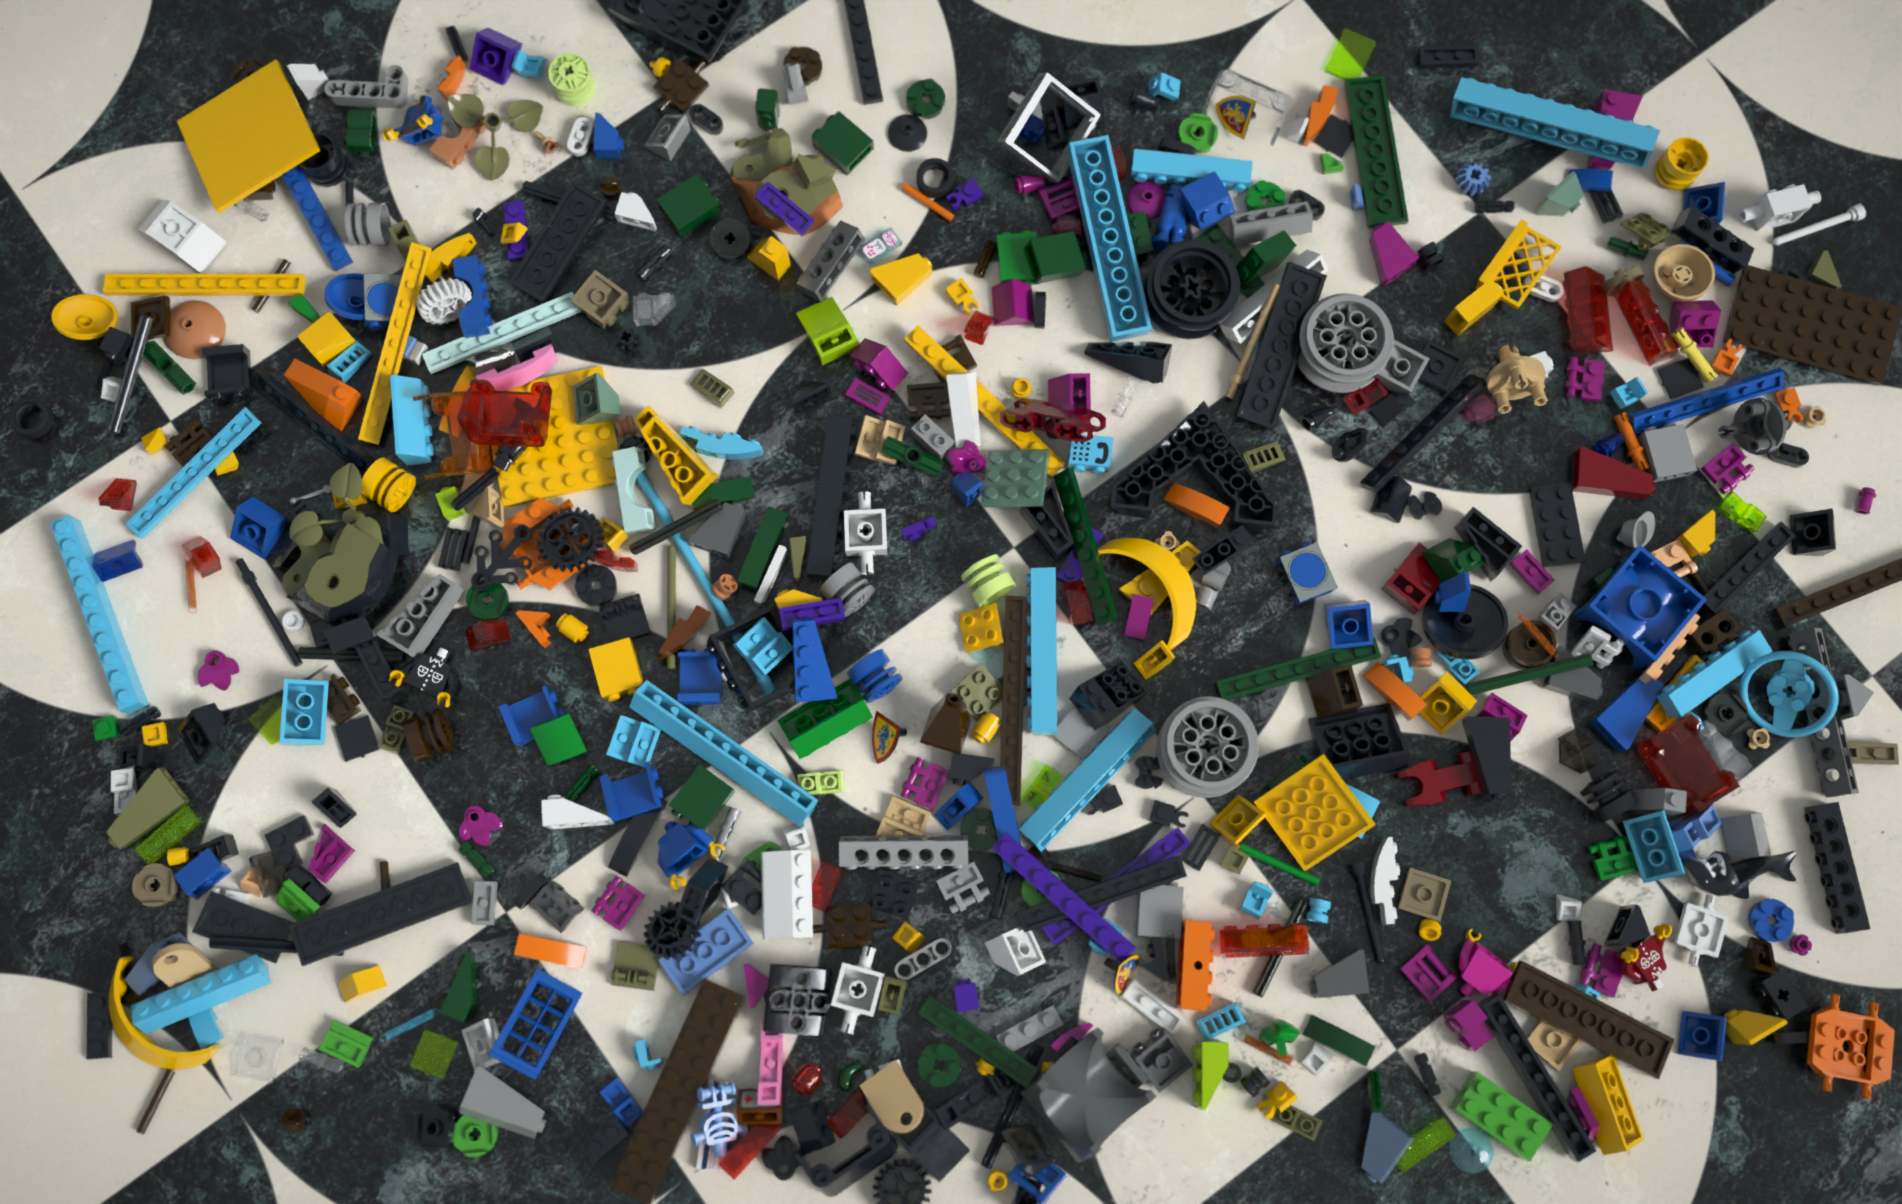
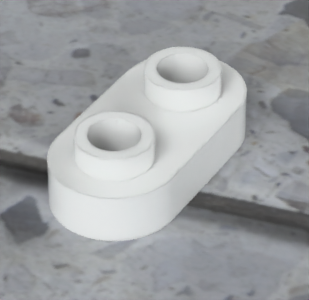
M581 117L574 122L567 141L569 152L574 156L584 155L589 148L594 134V125L589 118ZM583 128H588L587 131H582ZM578 145L581 146L580 149H575L576 146H578Z
M1530 275L1526 277L1523 285L1532 283ZM1542 275L1535 285L1536 288H1533L1529 293L1546 301L1556 302L1564 294V287L1560 282ZM1549 290L1553 291L1554 295H1551Z

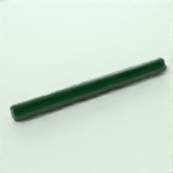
M1590 653L1467 683L1466 689L1471 695L1591 666L1593 665V658Z

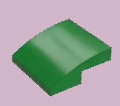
M569 712L530 727L547 765L567 760L587 751Z

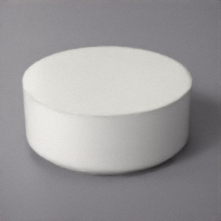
M294 610L286 612L282 617L283 627L290 632L300 631L305 624L304 616Z

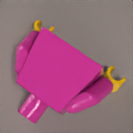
M1472 929L1468 930L1465 934L1467 940L1464 942L1459 959L1461 977L1466 981L1460 988V991L1469 998L1476 990L1485 996L1490 993L1496 994L1506 991L1518 962L1511 963L1508 966L1479 942L1475 945L1474 942L1481 938V933H1477L1476 938H1473L1471 936Z

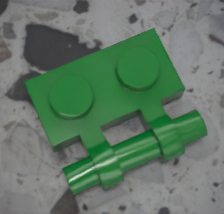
M1628 836L1613 837V840L1605 842L1601 840L1595 842L1594 845L1588 846L1590 854L1598 853L1600 859L1592 860L1598 881L1639 871L1633 851H1627L1625 846L1630 844ZM1616 848L1618 854L1609 856L1607 850Z

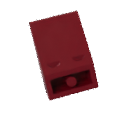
M1420 542L1381 588V590L1413 615L1422 608L1441 583L1423 556L1422 552L1427 550V548Z

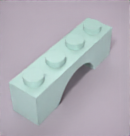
M631 447L612 451V465L616 472L615 485L619 493L618 506L622 513L621 526L624 532L634 534L655 530L653 509L641 505L634 492L637 477L646 470L644 449Z

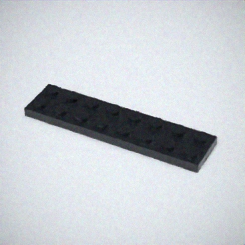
M1292 262L1287 263L1280 283L1281 287L1270 312L1235 417L1271 430L1275 429L1301 353L1299 334L1302 321L1309 309L1319 301L1327 275Z
M457 862L288 926L301 965L304 967L472 904L473 902L462 870Z

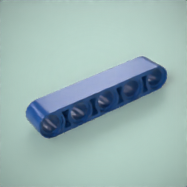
M1005 766L984 770L997 837L999 839L1006 831L1021 844ZM1002 858L1005 873L1016 871Z

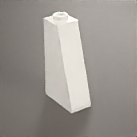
M976 372L946 375L956 448L963 449L965 440L972 441L977 446H980Z

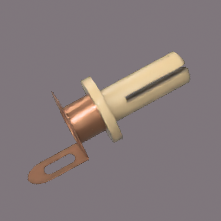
M538 131L534 132L533 136L542 143V148L548 154L553 153L560 147L559 143L553 142V138H546Z

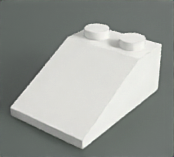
M561 795L548 796V800H542V824L551 830L615 824L610 817L566 800Z

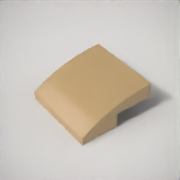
M865 415L853 455L895 465V459L880 452L888 436L902 442L906 426Z
M893 795L876 836L923 835L932 811Z

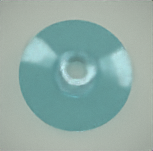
M1474 1128L1462 1129L1453 1136L1450 1142V1157L1460 1170L1467 1173H1479L1491 1164L1494 1154L1493 1145L1484 1132ZM1473 1147L1477 1149V1154L1474 1156L1470 1152Z

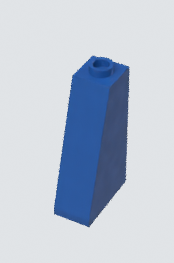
M1641 673L1590 721L1595 729L1619 753L1630 748L1657 696L1661 692L1664 684L1661 682L1660 677L1655 681L1651 679L1645 684L1639 679L1643 674Z

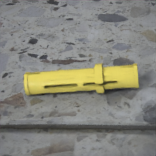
M1683 327L1675 330L1671 336L1681 347L1680 351L1682 354L1687 355L1705 382L1712 381V377L1716 378L1717 373L1714 372L1697 349V343L1689 338Z

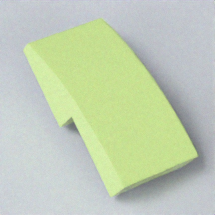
M841 770L797 775L798 786L811 795L844 792L843 771Z

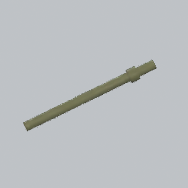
M674 546L668 547L667 637L676 624V547ZM675 653L667 657V669H675Z

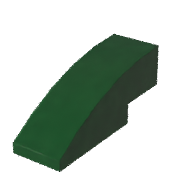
M750 478L734 479L710 484L696 498L692 505L695 511L716 499L723 505L725 502L729 504L731 502L739 503L756 497Z
M1311 1015L1303 1032L1304 1036L1362 1066H1367L1376 1047L1314 1015Z

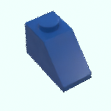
M595 113L594 152L596 157L621 158V151H624V139L620 138L619 132L600 113Z
M966 471L964 474H957L952 479L951 490L967 507L982 495L983 483Z
M1464 572L1440 583L1438 591L1434 593V602L1438 604L1439 612L1465 611L1471 592L1469 572Z
M969 782L958 790L934 816L948 831L983 799V796Z

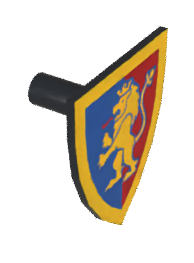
M1239 95L1229 96L1216 103L1218 116L1227 130L1235 136L1245 139L1250 120L1256 117V112L1253 111L1256 101Z
M1137 954L1129 955L1120 963L1110 958H1107L1104 962L1105 966L1115 971L1114 990L1120 996L1142 960Z

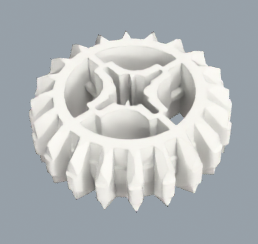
M448 278L445 281L441 279L440 282L434 281V284L427 285V289H422V294L417 296L418 300L416 303L420 316L426 322L441 325L442 323L448 324L450 321L455 322V319L460 318L459 311L470 303L472 296L470 289L463 281Z

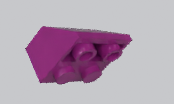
M1713 300L1673 301L1669 317L1670 334L1683 327L1689 338L1697 343L1696 347H1713L1721 309ZM1671 336L1672 347L1681 348Z
M1069 373L1049 379L1048 403L1051 407L1072 411L1076 408L1091 410L1090 373Z

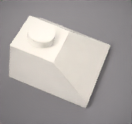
M1022 926L985 943L993 962L1016 976L1046 963L1032 930L1024 933Z

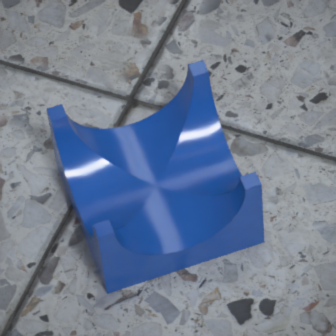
M1641 545L1619 559V566L1612 576L1573 615L1578 621L1583 620L1595 623L1614 634L1618 639H1622L1633 656L1634 661L1631 665L1637 670L1656 662L1707 600Z

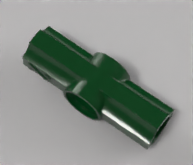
M155 340L146 343L143 355L182 395L190 393L194 389L196 382ZM171 365V368L166 370L167 366Z
M890 436L886 438L880 452L902 462L908 468H915L934 478H937L944 462L922 452L916 446H909ZM908 453L915 454L917 460H909Z

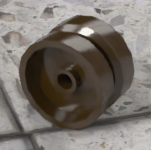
M1531 620L1540 636L1543 634L1549 644L1551 643L1556 649V638L1550 627L1540 621ZM1521 623L1507 632L1502 645L1504 657L1509 664L1522 670L1542 665L1553 656L1538 642L1532 632L1530 633L1528 628L1523 625L1525 623Z

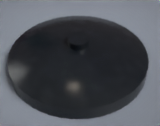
M1470 584L1471 592L1464 612H1439L1438 604L1434 602L1433 593L1427 600L1422 614V627L1430 643L1442 653L1458 659H1478L1491 654L1502 644L1508 629V616L1500 600L1488 590Z

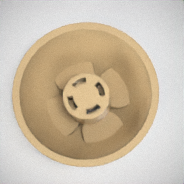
M1678 244L1670 246L1660 253L1654 264L1653 279L1657 289L1665 297L1674 301L1688 302L1700 298L1709 291L1714 283L1715 269L1711 259L1702 250L1691 245Z

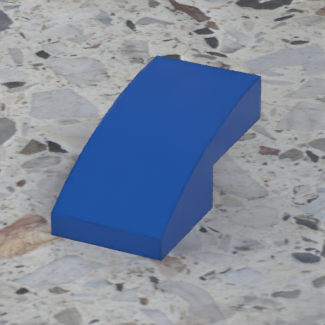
M1571 169L1568 172V175L1572 171L1576 173L1582 192H1587L1589 189L1604 192L1611 190L1613 171Z
M617 1076L599 1091L626 1127H629L642 1116L644 1111Z

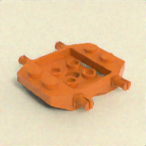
M539 498L506 520L503 527L505 542L500 545V553L515 538L514 529L518 525L524 524L533 530L545 522L546 517L554 518L553 512L560 515L561 508L565 512L568 510V507H573L574 505L570 499L556 506ZM562 526L561 529L563 533L566 535L567 539L575 549L576 553H579V548L571 538L565 526ZM542 527L532 534V538L528 542H522L513 552L517 559L526 556L533 563L530 569L525 570L527 573L526 577L517 582L520 590L532 583L550 591L579 571L574 567L572 573H570L566 567L565 571L561 572L559 567L554 570L551 565L548 566L545 563V560L540 557L541 553L537 550V547L540 545L536 542L540 538L537 532L543 531ZM527 531L522 533V537L527 534ZM560 535L555 536L553 540L558 539ZM588 539L583 540L581 544H585ZM570 550L564 552L563 556L567 555ZM524 560L522 565L527 566L528 560Z
M1830 994L1829 1007L1821 1008L1811 1014L1807 1063L1815 1074L1823 1077L1822 1091L1832 1092V1079L1834 1077L1859 1082L1858 1084L1862 1085L1861 1098L1871 1100V1087L1891 1079L1895 1031L1883 1020L1878 1019L1879 1003L1869 1002L1868 1015H1859L1840 1011V995ZM1868 1028V1029H1869V1040H1868L1867 1064H1866V1072H1863V1065H1864L1865 1062H1866V1059H1865V1056H1864L1865 1043L1867 1042V1039H1868V1038H1867V1034H1866V1029ZM1845 1040L1848 1043V1050L1846 1052L1842 1046Z

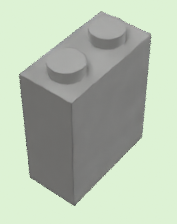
M1670 423L1660 429L1649 427L1644 429V432L1637 437L1640 446L1645 450L1643 453L1650 466L1647 473L1653 475V482L1690 476L1697 471L1684 424L1676 425V423Z
M1169 882L1138 893L1136 936L1166 938L1167 936L1168 939V935H1173L1174 939H1181L1184 887L1178 886V882Z

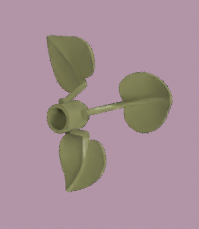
M473 94L449 95L448 97L450 113L459 125L472 128L477 120L485 122L486 129L491 132L492 147L483 146L477 151L475 157L476 165L489 180L498 179L505 173L510 161L509 154L505 148H495V132L500 130L501 122H513L514 127L520 132L533 131L539 124L543 105L532 100H517L512 102L507 108V114L511 119L500 117L494 112L480 117L484 112V106L479 97Z
M348 463L336 471L330 480L332 494L337 498H344V502L350 509L346 510L342 515V519L318 521V516L313 511H304L298 514L290 526L289 535L292 541L303 546H313L322 538L323 529L320 526L321 524L342 523L347 525L349 523L384 545L378 522L371 517H365V514L357 511L356 506H353L348 498L357 499L361 495L363 488L360 472L353 463Z

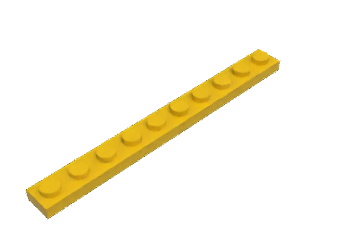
M411 242L358 440L376 445L380 443L392 399L390 375H398L417 307V296L421 292L432 248Z
M105 274L103 293L106 296H297L299 294L304 296L306 276L304 274Z
M919 325L904 338V342L946 381V375L968 372ZM976 380L978 411L1019 450L1048 449L1050 455L1047 476L1051 479L1065 465V462L1032 431L1021 432L1004 426L1000 422V412L1007 408ZM1006 414L1007 420L1014 423L1015 416Z

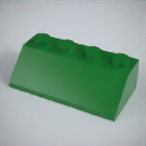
M850 679L835 687L838 699L810 701L777 720L799 759L810 755L817 749L828 745L831 741L847 734L850 730L873 718L863 697Z

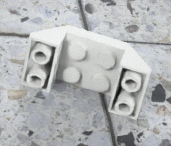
M165 199L161 200L137 229L154 242L157 241L179 256L186 264L201 274L226 245V242L206 225L171 201Z

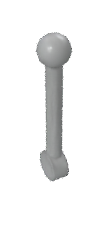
M325 485L323 489L298 498L292 497L289 503L296 505L299 501L324 492L329 494L331 493L330 486Z

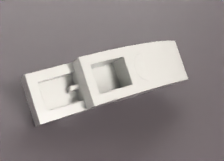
M1387 837L1382 840L1375 855L1370 876L1369 894L1372 904H1379L1381 925L1395 924L1394 920L1397 919L1396 908L1392 905L1394 888L1390 885V881L1398 880L1397 876L1400 875V867L1395 861L1397 845L1396 842H1393V837Z

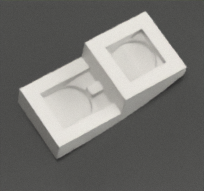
M133 768L111 771V792L114 793V814L117 816L122 813L138 792L135 770Z

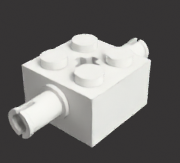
M1793 184L1780 191L1773 189L1766 192L1765 196L1756 201L1753 207L1741 209L1739 216L1742 222L1753 219L1757 231H1762L1795 222L1812 207V204H1817L1821 201V195L1818 191L1807 193L1805 185L1795 186Z
M859 492V510H844L846 556H860L861 574L867 575L866 567L868 566V573L871 575L874 574L873 556L888 555L886 510L871 509V492H865V500L863 492ZM864 530H868L867 536L863 535Z
M863 946L859 964H856V966L842 962L831 1006L844 1009L845 1015L840 1031L846 1032L849 1023L847 1032L849 1034H854L853 1031L858 1015L864 1014L874 1017L885 976L883 973L872 971L871 965L876 949L870 947L869 955L867 956L868 946ZM860 983L864 992L856 996L852 988Z

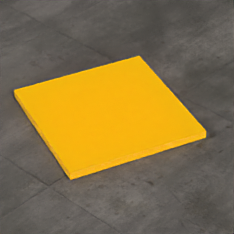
M276 59L177 121L213 206L218 213L228 209L321 151L287 77Z

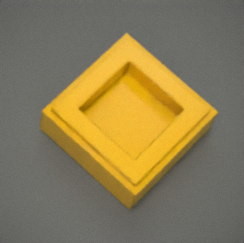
M164 722L141 726L143 743L145 745L153 747L168 743L166 724Z

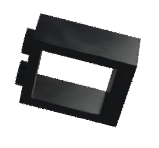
M709 857L687 881L676 915L695 925L717 900L729 866Z

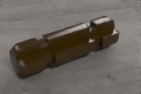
M987 240L978 264L975 267L974 276L978 278L984 277L997 244L994 241Z

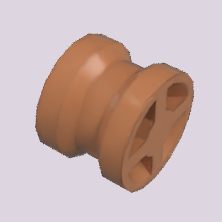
M632 414L627 415L626 418H615L620 438L625 437L629 433L632 435L636 434Z
M723 574L719 577L718 581L713 583L711 589L715 597L720 600H726L731 593L736 591L738 585L734 577L729 574Z
M1410 649V655L1413 658L1411 667H1431L1432 661L1429 659L1431 649Z

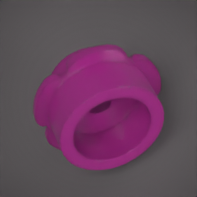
M1800 934L1799 936L1795 935L1792 937L1789 946L1794 953L1804 956L1812 949V943L1806 935Z

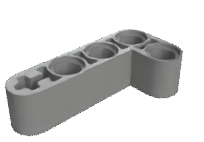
M392 65L386 70L385 83L331 80L327 82L324 90L331 102L338 106L401 108L407 101L409 81L400 66Z

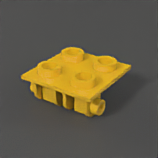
M996 603L958 614L965 653L993 646V648L1001 647L1003 637Z

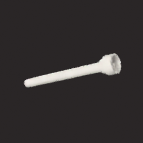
M1861 204L1851 206L1846 213L1773 239V244L1780 245L1847 220L1855 222L1862 220L1866 216L1865 209Z

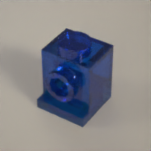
M1030 115L1019 135L1028 141L1036 142L1037 139L1041 140L1045 131L1043 129L1044 120Z

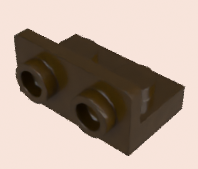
M333 674L330 676L331 680L328 684L327 708L337 724L341 725L361 712L358 706L360 701L354 693L350 694L347 689L349 684L343 676L339 677Z

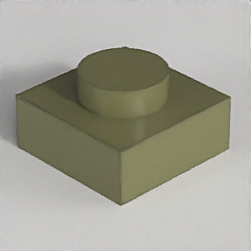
M1230 845L1220 865L1239 875L1249 855Z

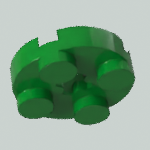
M1260 180L1257 184L1251 186L1246 194L1245 204L1247 211L1285 205V192L1272 182ZM1261 198H1267L1270 204H1261Z

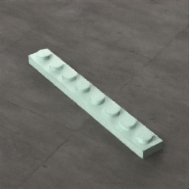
M573 291L490 326V334L472 338L464 336L423 353L422 355L429 372L433 374L582 312L570 302V299L574 296Z

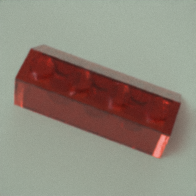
M1587 266L1564 272L1565 306L1568 309L1569 318H1567V324L1571 335L1569 343L1572 349L1580 353L1613 351L1607 292H1605L1602 283L1605 282V275Z
M1631 280L1614 297L1649 366L1672 358L1679 351L1676 341L1672 339L1668 331L1667 323L1662 320L1659 308L1650 296L1649 288L1645 286L1643 281Z
M1299 922L1289 923V927H1280V924H1267V928H1259V925H1246V929H1237V926H1224V930H1220L1221 957L1243 958L1308 955L1310 949L1307 926H1302V923Z

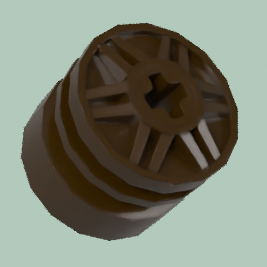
M440 708L433 710V715L430 712H426L425 723L419 716L404 720L405 737L414 758L418 762L433 758V747L439 754H444L445 749L447 751L455 749L452 727Z

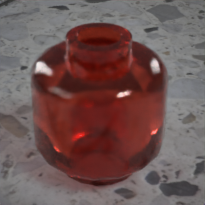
M802 1063L791 1076L792 1088L803 1097L805 1095H813L823 1083L822 1069L815 1063L811 1065Z

